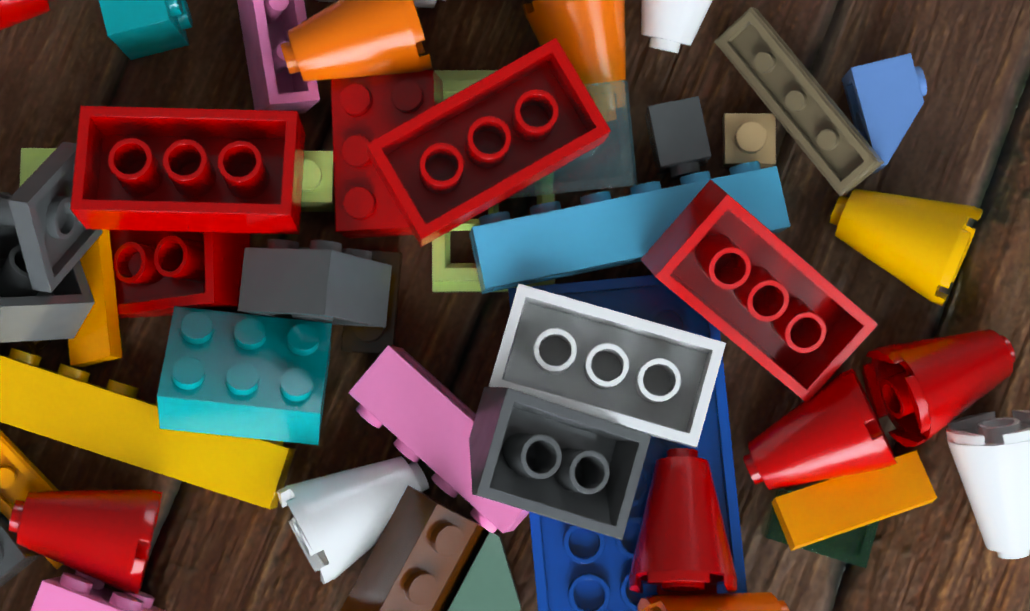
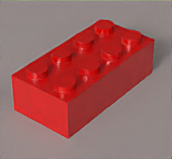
M554 38L367 143L366 146L369 159L422 247L603 144L611 130L557 38Z
M80 106L70 210L86 229L299 234L305 131L298 111Z
M711 179L641 258V261L659 281L806 403L813 398L878 325Z

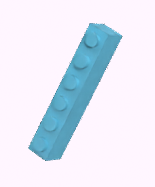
M759 161L747 162L730 167V175L711 179L710 171H703L681 177V185L662 189L660 181H653L631 187V195L612 199L610 191H603L580 197L581 205L561 209L560 201H553L530 207L531 215L511 219L508 211L482 216L479 218L480 225L473 226L469 233L481 292L485 294L518 287V283L529 285L641 262V258L710 179L773 234H778L789 228L790 222L777 166L761 169Z

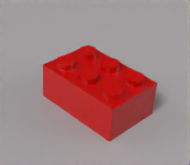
M434 70L331 79L336 232L349 239L414 235L369 159L366 144L443 101V82Z

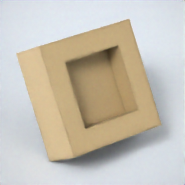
M725 113L722 117L723 167H733L753 161H759L760 167L775 166L776 117L773 113Z

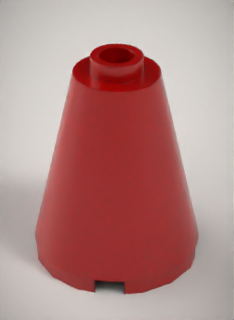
M986 329L880 346L868 351L866 356L871 357L872 360L870 363L863 365V378L866 392L877 417L880 419L888 416L896 429L888 433L903 446L916 447L926 442L1007 379L1013 372V363L1016 357L1011 342L1005 336L999 335L994 330Z
M853 368L841 372L825 384L808 403L805 401L801 402L748 442L750 453L743 456V460L755 485L764 482L769 490L884 469L897 463L876 413L866 398L867 395Z
M669 449L666 451L665 458L656 460L629 574V590L643 594V583L657 585V595L717 593V585L720 584L725 585L728 593H733L737 590V576L708 460L699 458L698 451L695 449Z
M152 489L29 491L25 501H15L8 531L17 533L16 543L123 592L139 595L163 492Z

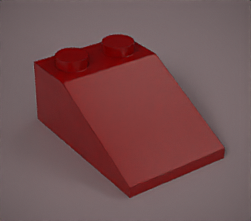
M109 230L118 318L172 316L174 306L222 312L238 311L245 247H250V233Z

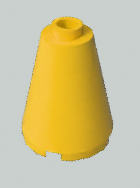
M854 189L850 197L840 196L838 198L829 223L837 226L835 236L930 302L943 306L948 294L940 292L939 289L941 286L949 289L951 282L954 283L976 229L967 226L968 220L972 218L978 221L983 210L970 205Z

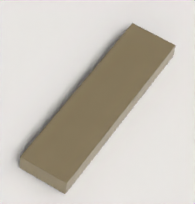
M750 7L714 41L839 196H846L884 163L757 8Z

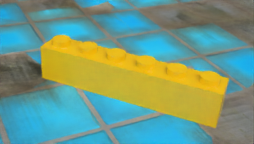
M11 348L9 356L0 355L1 423L267 509L277 508L279 502L277 491L284 487L296 451L294 448L284 446V442L160 429L157 400L154 404L136 398L139 391L137 387L109 379L106 388L88 382L90 372L60 363L58 372L39 367L42 359L41 356L16 348Z

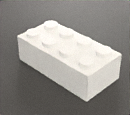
M518 283L489 387L510 388L652 435V437L693 448L698 446L726 343Z

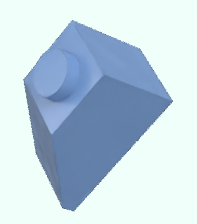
M911 53L851 67L842 78L855 128L884 161L872 174L878 173L889 163L924 104L923 96L927 94L925 75L920 66H914Z

